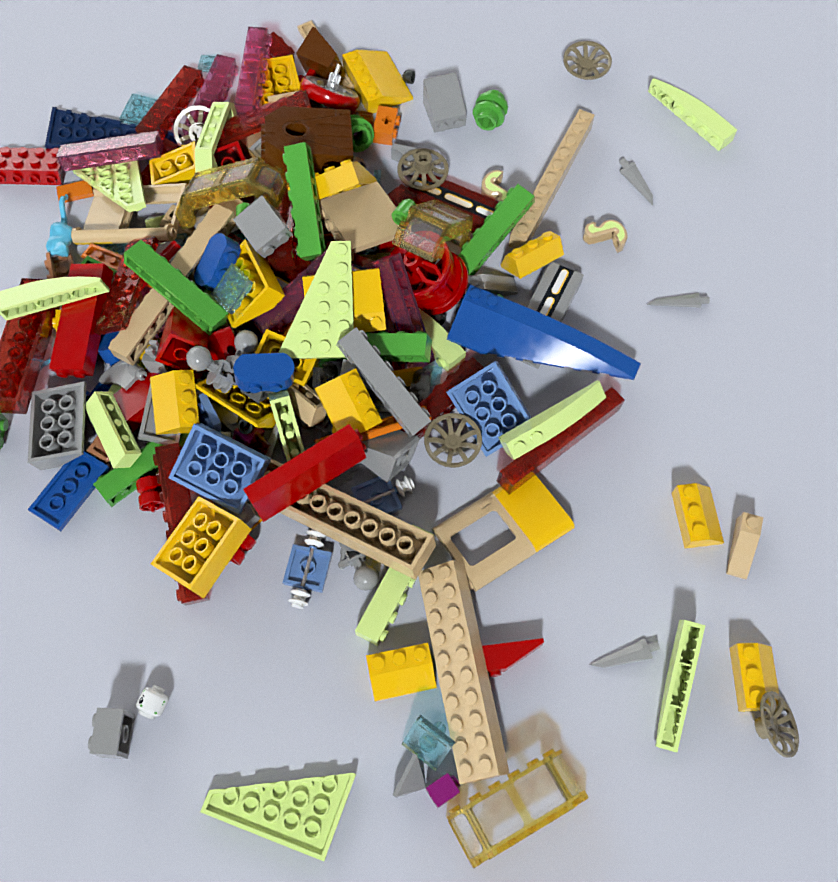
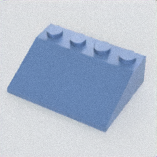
M494 361L446 392L459 414L469 417L479 427L482 436L481 450L486 457L503 447L498 437L532 418L498 361ZM466 423L470 431L474 430L470 424Z
M202 423L193 424L169 479L237 514H241L249 501L243 489L263 477L271 458Z

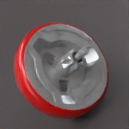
M336 65L335 72L330 73L328 80L315 76H304L300 82L301 93L320 103V108H334L354 112L359 107L360 97L354 91L339 84L341 75L338 73L341 65Z

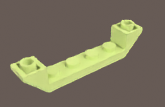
M231 102L212 103L195 147L196 178H214L218 167L214 153L226 120L235 119L239 109L238 104Z

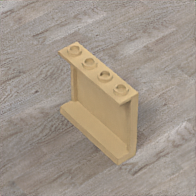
M377 181L319 200L321 219L325 222L327 230L333 234L334 240L351 241L352 262H354V253L400 238L402 241L411 235V227L408 224L400 226L393 221L391 215L396 207Z

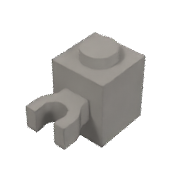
M150 340V346L145 349L142 357V362L147 371L159 374L171 371L172 367L155 361L159 343L157 340Z

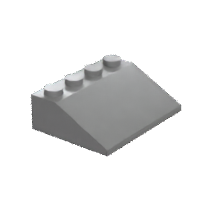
M85 381L32 392L27 463L39 470L60 467L84 454Z

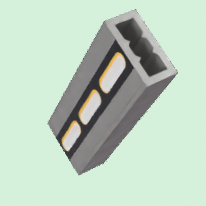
M550 262L527 308L562 322L582 283L584 275L559 263ZM523 359V361H521L537 369H539L541 365L533 363L530 360Z

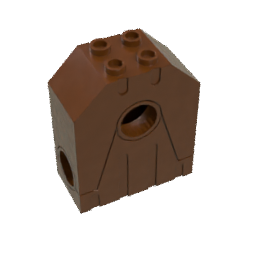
M282 106L266 115L265 124H261V149H263L261 150V161H265V169L281 181L287 182L285 176L287 165L283 161L284 146L306 142L311 147L314 172L319 173V175L325 173L324 169L335 166L337 168L341 166L340 163L345 160L351 159V162H353L350 110Z

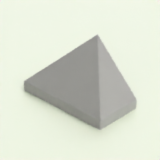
M414 753L393 793V796L396 798L426 788L418 756Z

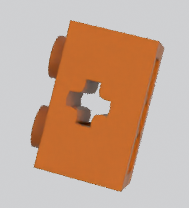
M378 106L373 126V143L392 146L393 140L397 139L398 129L396 127L400 126L401 122L398 108Z

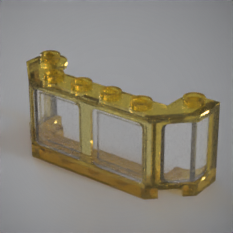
M260 157L197 172L182 193L175 216L182 229L192 228L196 223L195 216L197 212L203 207L255 195L256 199L262 195L276 208L279 207L289 183L282 168L278 166L274 168L264 163V159Z
M438 200L413 205L408 210L409 214L406 221H401L398 225L392 244L430 262H434L443 256L445 251L443 246L446 241L452 242L460 248L467 241L470 242L472 239L470 235L473 226V216Z
M554 749L549 750L542 755L543 760L539 761L538 758H535L526 764L528 769L520 772L519 769L507 775L509 780L501 784L498 780L488 786L490 791L486 794L481 795L478 792L468 798L469 804L462 808L459 804L448 811L450 815L446 819L472 868L479 866L488 859H492L589 798L585 790L581 789L562 756L563 752L561 749L556 752Z

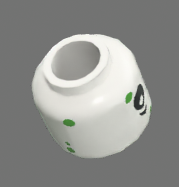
M153 685L152 688H144L136 703V707L139 709L138 713L150 719L161 716L169 700L168 696L164 694L165 689L157 685Z

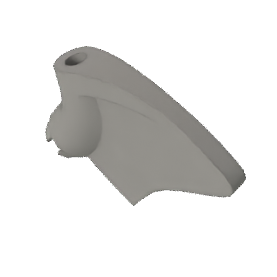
M139 358L133 366L120 360L99 378V382L101 384L119 385L127 391L136 380H145L143 377H147V372L139 366Z

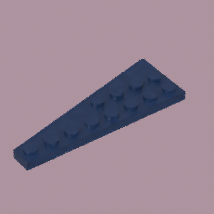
M52 107L45 148L67 149L68 151H122L135 147L137 152H170L179 148L174 132L165 130L155 131L151 127L141 128L137 127L136 124L131 123L127 125L119 120L100 116L91 117L86 113H72V110L67 109L63 111L57 109V107Z

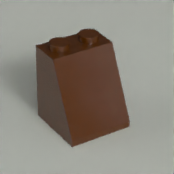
M312 27L296 52L305 73L312 69L316 71V77L328 80L330 73L335 72L336 65L339 64L341 67L338 74L341 75L340 81H342L345 71L337 53L319 31Z

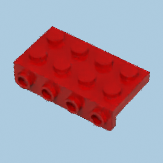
M0 147V184L61 185V172L69 155L68 150L41 147Z

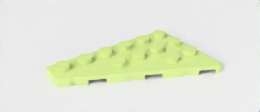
M135 147L71 166L75 175L126 211H140L147 207L138 154Z
M331 241L278 352L287 354L291 359L346 358L336 344L354 329L351 241Z
M347 773L209 790L200 812L325 862L356 774Z

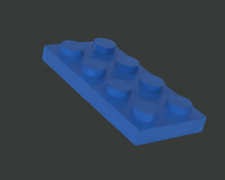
M84 451L83 455L61 467L27 510L61 532L96 488L93 483L100 476L108 473L110 470L109 466Z

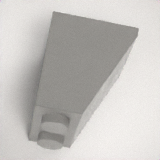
M456 72L423 79V104L434 133L466 126V110Z
M262 195L233 219L255 251L263 258L271 255L276 248L287 242L293 235L280 213Z
M397 430L362 441L366 446V450H364L366 459L362 460L361 463L388 483L411 462L420 438L415 435L410 438L406 432Z

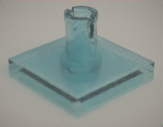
M419 715L403 740L402 745L436 771L455 744V741L445 734L447 729L444 724L438 729L442 722L437 721L433 725L422 715Z

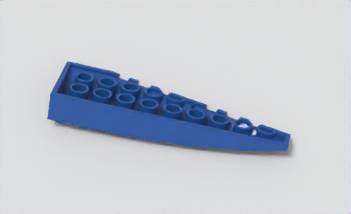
M473 285L469 286L447 337V340L480 354H496L497 357H513L515 360H530L533 363L564 368V366L571 367L577 371H581V369L588 370L595 374L605 373L612 377L629 380L635 379L641 365L640 362L573 327Z

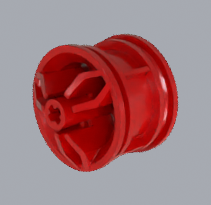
M418 232L403 239L393 249L386 265V279L390 288L396 294L404 297L428 315H436L450 310L463 297L468 285V270L464 261L457 254L450 251L447 243L440 236L431 232ZM420 283L417 290H413Z

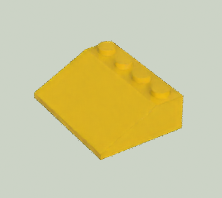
M354 50L342 54L343 69L354 84V89L368 115L376 113L378 106L393 107L413 100L412 94L388 52Z
M293 55L244 63L258 127H261V124H265V116L271 113L268 96L300 90Z
M351 159L345 160L337 168L331 166L324 169L325 173L320 175L315 173L318 199H324L374 183L377 179L359 162H351Z
M245 239L240 244V255L225 288L217 292L222 306L228 312L227 318L233 328L273 309L285 296L266 257L263 258L259 255L249 241Z
M379 268L352 271L354 328L357 327L359 331L363 330L364 332L386 330ZM315 275L302 276L304 297Z
M206 379L195 385L196 389L255 427L274 428L276 421L269 397L257 403L242 393L237 385H233L227 393H222L221 388L215 389L213 383L208 385Z
M198 496L153 559L151 565L204 599L251 531V528L239 518Z

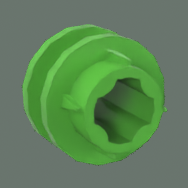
M489 90L478 96L476 105L473 108V117L479 128L489 131L503 124L505 115L508 112V104L504 95L498 90Z
M350 115L353 152H362L372 144L374 130L371 124L362 116Z

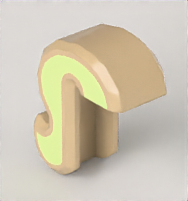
M494 170L485 175L481 184V196L485 201L496 203L497 205L507 197L508 191L498 186L502 182L503 171Z
M606 220L599 227L596 226V222L586 225L583 234L585 243L591 245L612 239L617 253L623 250L627 241V231L622 223L616 220Z

